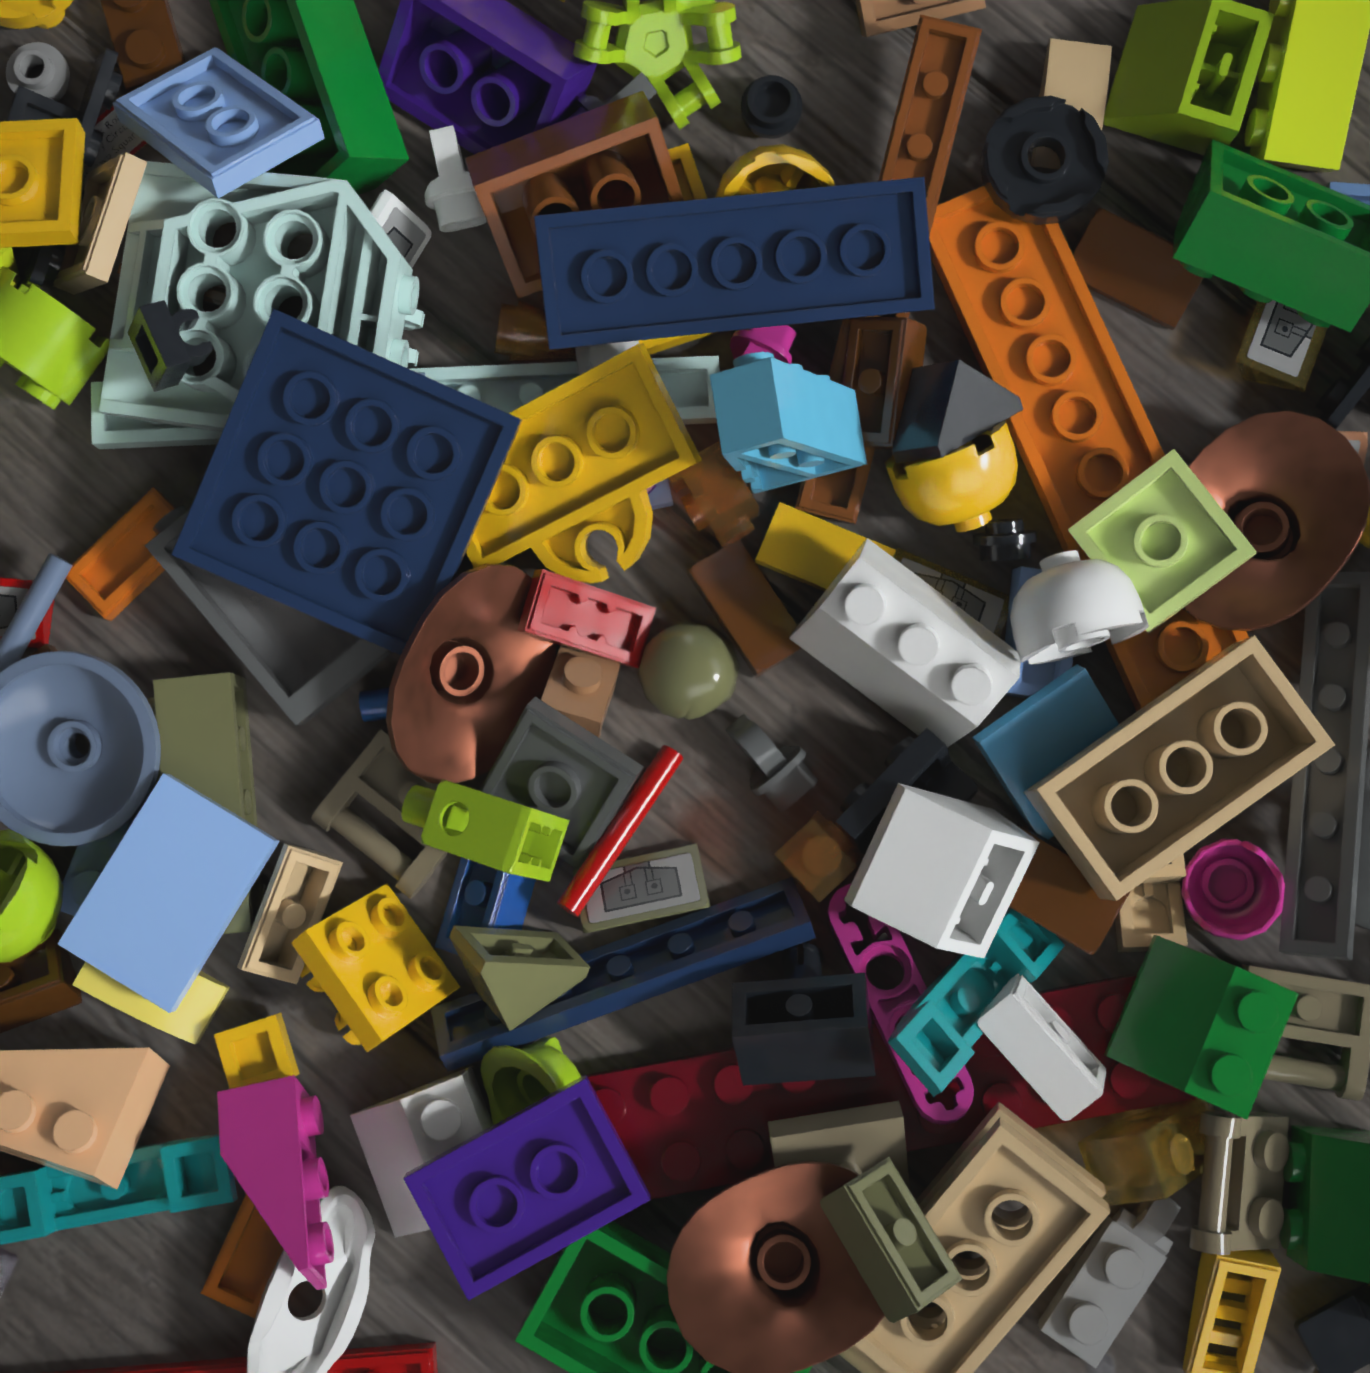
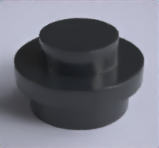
M768 75L758 78L743 93L741 116L746 127L755 135L768 139L783 137L797 126L801 118V95L794 84L783 77Z
M1023 519L991 520L985 524V532L973 534V545L980 547V560L1009 561L1030 558L1031 543L1037 541V531L1024 530Z

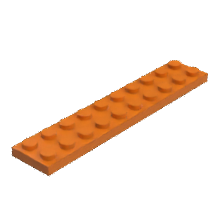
M982 186L937 205L929 236L931 260L983 374L1020 397L1023 410L1005 421L1063 551L1076 550L1078 551L1080 561L1090 560L1068 529L1160 460L1165 454L1059 224L1035 225L1014 219L994 204L985 186ZM1181 609L1149 634L1144 630L1142 633L1112 645L1110 638L1105 643L1137 712L1227 647L1249 638L1246 631L1222 630L1195 619L1184 609Z

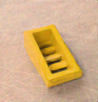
M1270 1249L1231 1251L1229 1255L1201 1253L1183 1362L1184 1373H1254L1281 1272V1266ZM1222 1291L1245 1295V1302L1221 1298ZM1215 1318L1241 1323L1240 1330L1214 1325ZM1213 1343L1237 1348L1236 1357L1207 1352L1208 1345Z

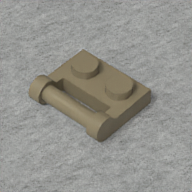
M380 729L318 806L311 819L326 832L333 828L398 881L395 887L409 899H412L426 884L448 852L422 844L421 834L423 828L402 820V806L412 786L420 785L436 791L438 784L424 781L405 770L391 748L389 733ZM358 794L425 847L414 861L349 809L351 802Z
M1242 964V969L1299 994L1281 1037L1342 1046L1341 1060L1337 1065L1274 1055L1264 1080L1333 1090L1338 1098L1360 1101L1366 1090L1370 1062V984Z
M1201 1111L1199 1133L1205 1134L1206 1137L1198 1225L1191 1226L1189 1245L1191 1249L1209 1254L1229 1255L1231 1251L1279 1248V1235L1284 1222L1282 1207L1283 1171L1289 1157V1143L1287 1140L1289 1117L1268 1112H1250L1246 1120L1231 1112Z

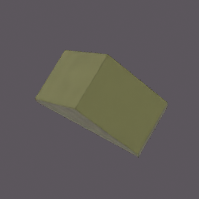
M454 925L449 936L478 995L509 1031L584 980L590 969V966L558 932Z

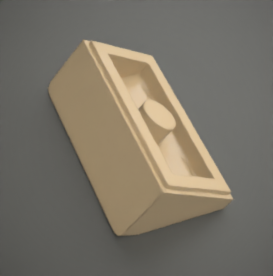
M284 843L237 968L297 984L305 963L291 942L306 929L322 920L343 862L325 853Z

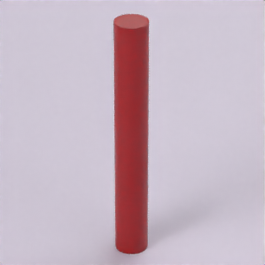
M662 745L556 902L562 909L575 917L580 915L684 758L676 750L667 745Z

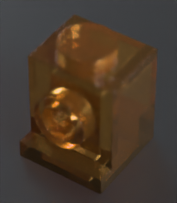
M720 441L699 452L702 461L667 479L675 493L685 487L689 491V494L680 498V501L697 531L699 532L709 526L720 545L726 547L745 537L755 529L751 520L760 516L759 505L746 483L742 480L739 471H735L723 457Z
M819 811L771 854L809 896L819 903L858 867L855 863L862 858L854 850L856 847L831 820L827 821Z

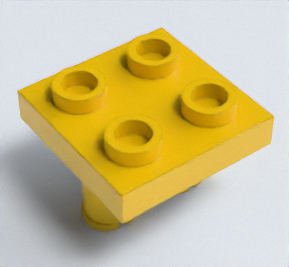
M388 883L306 929L291 942L305 963L300 975L301 978L310 972L313 974L314 977L306 985L314 992H325L338 1010L334 1020L338 1031L347 1025L351 1029L342 1037L351 1045H362L366 1052L378 1046L460 988L442 959L433 949Z

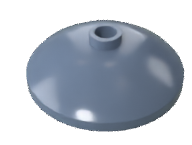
M53 651L35 654L15 662L0 672V821L27 839L52 846H77L90 843L111 835L130 822L141 810L152 792L161 760L160 734L156 718L147 698L134 681L113 664L99 657L76 651ZM80 733L87 737L90 744L86 755L81 754L76 748L75 741Z

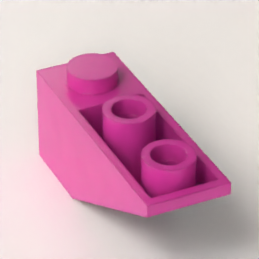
M295 1075L217 1092L220 1155L297 1270L316 1290L327 1288L325 1264L333 1263L334 1243L329 1224L326 1221L322 1222L320 1199L328 1197L329 1181L325 1163L321 1157L317 1158L315 1136L321 1135L324 1132L323 1113L318 1097L316 1095L310 1096Z

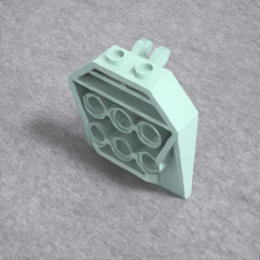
M147 161L128 222L99 412L112 416L222 432L272 310H278L281 303L292 296H300L303 301L302 311L296 319L406 368L417 366L419 352L409 348L408 340H402L403 330L423 328L425 314L423 311L416 309L419 298V279L417 276H412L413 269L347 180L264 172L226 195L217 198L175 164ZM235 222L236 234L234 239L224 247L214 248L213 237L215 231L225 223ZM300 234L313 235L312 247L305 256L299 259H288L287 249L294 237ZM225 285L226 297L224 303L212 312H205L203 309V296L205 292L214 286ZM165 300L171 316L183 309L197 311L199 319L195 327L180 331V336L184 342L190 345H199L202 342L210 341L216 352V361L214 367L202 376H196L193 366H189L179 385L154 392L127 332L140 306Z

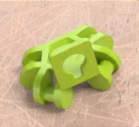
M593 0L583 2L581 17L587 19L583 39H576L573 50L575 57L598 64L615 63L634 78L642 72L657 91L658 96L679 130L690 124L687 117L704 105L708 104L710 109L721 103L698 63L722 65L742 58L740 43L733 41L731 22L737 19L735 4L717 2L716 0H648L640 2V0H622L623 6ZM618 25L615 44L608 43L611 26ZM691 25L706 27L708 42L693 44ZM685 67L694 82L673 95L665 80Z

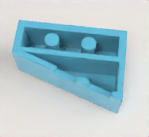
M755 352L739 356L733 360L734 368L710 375L722 455L735 471H741L742 480L745 483L750 482L751 490L754 494L867 465L854 389L831 381L828 375H816L803 370V366L800 364H788L775 359L774 355L770 352Z

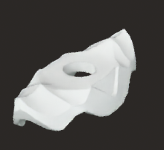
M334 1186L329 1189L328 1197L320 1199L322 1222L326 1221L329 1224L334 1243L333 1263L325 1264L327 1288L322 1289L323 1296L320 1306L314 1313L306 1317H295L290 1313L288 1308L289 1295L296 1285L307 1281V1279L297 1270L285 1250H283L266 1284L249 1340L246 1373H327L333 1363L344 1353L353 1338L366 1304L369 1290V1267L371 1250L375 1239V1228L372 1217L363 1201L355 1192L347 1187Z

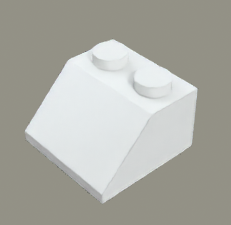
M472 1066L350 1115L395 1238L430 1230L403 1179L406 1173L493 1126Z

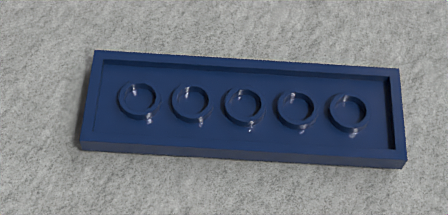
M925 177L534 216L549 350L935 309Z

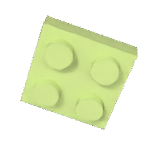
M1175 449L1171 450L1068 529L1069 533L1090 559H1101L1118 566L1131 579L1141 599L1149 627L1145 629L1148 634L1256 555L1254 547Z

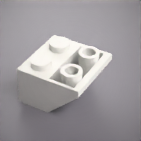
M898 783L844 901L851 907L936 949L984 958L1040 842L992 808Z

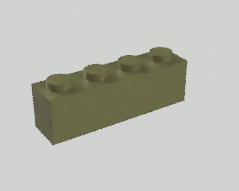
M226 672L153 680L154 697H149L147 700L157 721L161 743V760L155 785L163 773L170 774L258 827L246 679L234 673ZM262 872L223 934L251 931L264 897Z

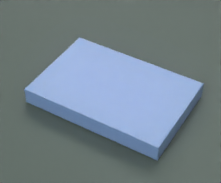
M217 47L127 93L112 103L119 122L217 198L226 195L325 138L320 120Z
M163 773L59 940L58 945L168 1013L175 1012L280 841L174 776Z

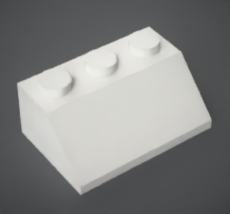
M868 538L789 637L790 640L918 736L928 728L947 747L977 728L1020 678L1021 662L1018 652Z

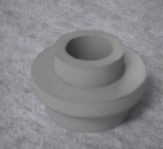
M32 42L19 47L10 56L6 66V80L14 93L20 85L54 101H59L68 89L70 79L69 66L66 59L55 47L43 42ZM44 64V70L40 76L32 79L27 78L33 68Z

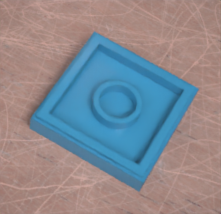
M1076 664L972 738L1028 828L1049 840L1054 834L1026 797L1024 791L1119 724L1086 668Z

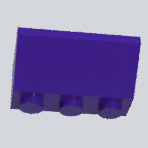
M400 0L378 71L390 102L433 129L453 125L458 144L469 152L477 154L567 119L578 109L575 101L586 94L598 63L575 57L573 55L575 45L573 42L506 0Z

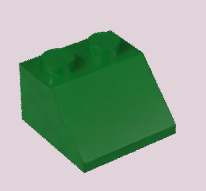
M1154 935L1104 1056L1247 1120L1299 994L1240 967Z
M1291 1125V1142H1288L1289 1157L1283 1171L1285 1181L1289 1182L1288 1208H1283L1284 1222L1279 1235L1282 1247L1287 1249L1286 1256L1306 1270L1370 1284V1131Z

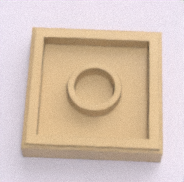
M125 152L88 172L83 186L85 193L81 204L79 244L64 245L65 255L59 273L53 282L54 287L75 295L108 283L147 161Z

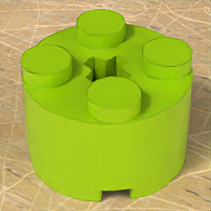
M2 266L0 269V368L6 363L22 375L15 385L47 407L55 410L61 401L70 406L107 355L110 340L97 336L95 341L91 342L89 338L96 330L93 326L34 284H31L28 288L22 283L18 289L11 286L10 283L17 273Z

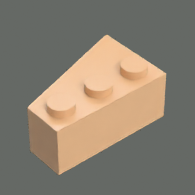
M150 1047L0 1050V1151L117 1190L170 1065Z

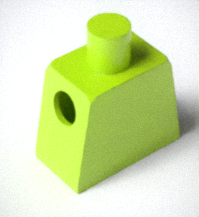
M444 779L438 784L436 791L420 785L412 786L404 799L401 812L404 822L423 828L421 834L422 844L509 874L550 882L570 821Z

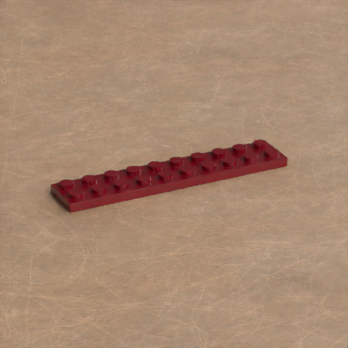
M1138 973L1037 991L1106 1068L1103 1095L1068 1121L1058 1117L983 1033L971 1047L975 1053L965 1064L974 1087L973 1102L965 1116L957 1122L947 1125L929 1122L915 1108L875 1022H872L876 1076L743 1086L734 1047L586 1074L649 1191L650 1199L731 1185L751 1175L773 1168L768 1129L769 1121L899 1101L904 1118L906 1151L910 1152L966 1141L998 1101L1034 1129L1197 1099L1193 1095L1104 1056ZM955 1081L948 1084L936 1096L933 1097L929 1092L925 1095V1098L929 1104L941 1102L946 1111L955 1108L953 1098L961 1090Z

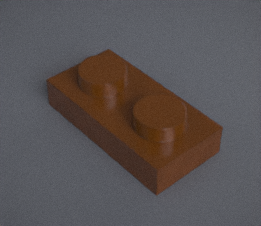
M100 0L114 50L119 53L117 60L128 93L186 63L168 0Z

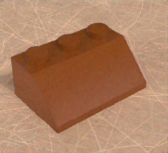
M643 91L465 158L473 187L518 299L542 290L534 216L684 201L658 118Z

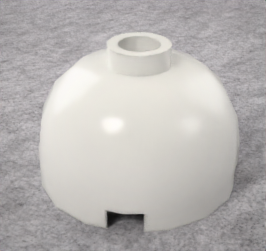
M1076 550L1057 553L1041 560L1039 564L1042 572L1028 579L1014 597L1010 615L1013 638L1020 662L1023 663L1028 660V664L1055 662L1092 652L1091 646L1106 641L1109 638L1111 644L1114 645L1142 633L1149 627L1141 599L1131 579L1118 566L1101 559L1080 561L1078 551Z

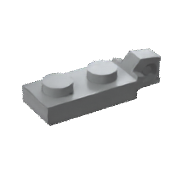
M1149 1186L1132 1213L1121 1206L1113 1218L1107 1216L1042 1314L1037 1324L1039 1329L1096 1369L1167 1260L1165 1255L1168 1254L1173 1241L1167 1238L1165 1234L1181 1207L1159 1190Z

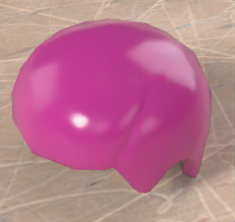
M1220 839L1199 848L1185 866L1186 877L1182 880L1181 895L1185 906L1193 920L1204 931L1213 936L1242 941L1266 932L1282 913L1285 893L1283 874L1260 847L1249 841Z

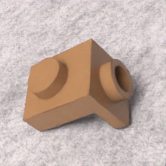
M560 646L541 701L600 738L602 725L619 677L621 663Z

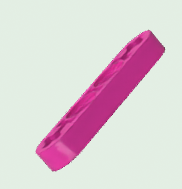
M851 884L844 885L835 892L830 900L828 921L831 932L851 974L865 973L871 1016L915 1108L923 1118L933 1124L947 1125L955 1123L965 1116L973 1102L974 1087L972 1079L964 1065L949 1083L951 1084L956 1081L961 1090L953 1098L954 1109L946 1111L941 1102L929 1104L925 1098V1095L929 1093L927 1088L916 1075L912 1074L910 1068L888 1044V1040L898 1020L907 1013L927 987L899 930L869 915L867 924L873 939H877L884 932L889 940L872 943L859 955L854 953L852 947L863 946V937L854 922L843 924L840 920L846 915L847 907L844 899ZM883 955L890 956L901 964L904 978L900 985L894 989L882 990L870 983L867 979L866 968L874 958Z

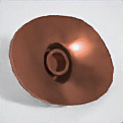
M1292 411L1257 414L1226 429L1198 454L1188 467L1254 547L1256 555L1183 609L1198 621L1222 630L1253 631L1273 626L1294 616L1309 605L1328 586L1357 547L1365 530L1370 508V484L1362 459L1343 434L1320 418Z
M486 563L461 573L435 596L421 615L400 655L389 687L386 723L391 748L405 770L424 781L439 784L444 779L458 783L471 780L491 770L526 705L534 697L540 700L542 698L556 659V643L517 631L532 581V577L517 567Z
M815 1161L794 1162L769 1168L738 1181L713 1195L698 1207L682 1226L672 1246L667 1270L669 1305L682 1336L707 1362L731 1373L796 1372L826 1361L848 1350L874 1331L885 1317L883 1311L820 1205V1200L857 1177V1173L849 1168L833 1163Z

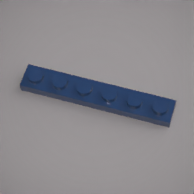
M793 877L579 954L590 966L586 978L511 1031L506 1028L477 992L431 1008L439 1057L449 1072L482 1060L483 1056L493 1047L508 1045L515 1048L816 938Z

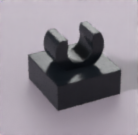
M165 300L140 306L127 332L154 392L179 385L188 367L197 366L205 362L213 350L210 341L202 342L199 345H190L184 342L180 336V331L195 327L199 319L197 311L183 309L171 316Z

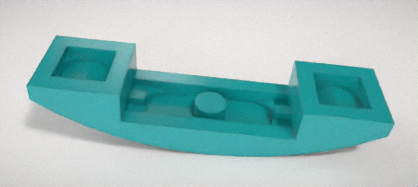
M1009 907L985 957L979 958L959 954L910 1007L892 1032L888 1044L933 1097L947 1087L975 1053L971 1047L983 1034L977 1024L978 1019L1008 981L1017 973L1020 976L1023 975L1029 983L1037 980L1065 945L1056 934Z
M219 1134L135 1147L117 1190L44 1165L0 1175V1245L45 1237L59 1230L170 1210V1213L234 1202L238 1199L234 1174L220 1155Z

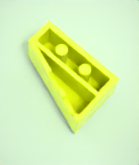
M1270 0L1268 12L1275 13L1258 68L1259 88L1256 108L1252 109L1248 118L1244 139L1245 146L1251 147V156L1278 167L1319 173L1339 171L1370 30V0Z

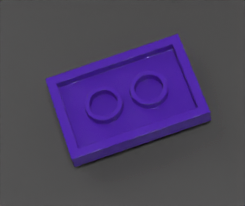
M587 1075L580 1077L407 1172L403 1178L468 1301L650 1201V1193Z

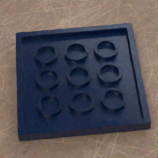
M273 309L172 555L401 655L421 615L438 592L454 580L522 423V419Z

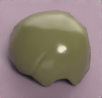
M680 623L659 632L645 646L638 677L645 698L662 714L677 719L691 720L707 715L731 698L736 688L740 663L732 642L715 627L694 623Z

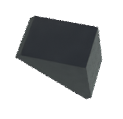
M961 360L913 368L892 449L895 462L904 463L944 457L1022 411L1023 406L1020 397Z

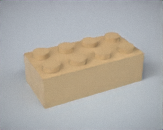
M1254 635L1227 647L1025 790L1024 794L1100 899L1117 901L1335 746V744Z

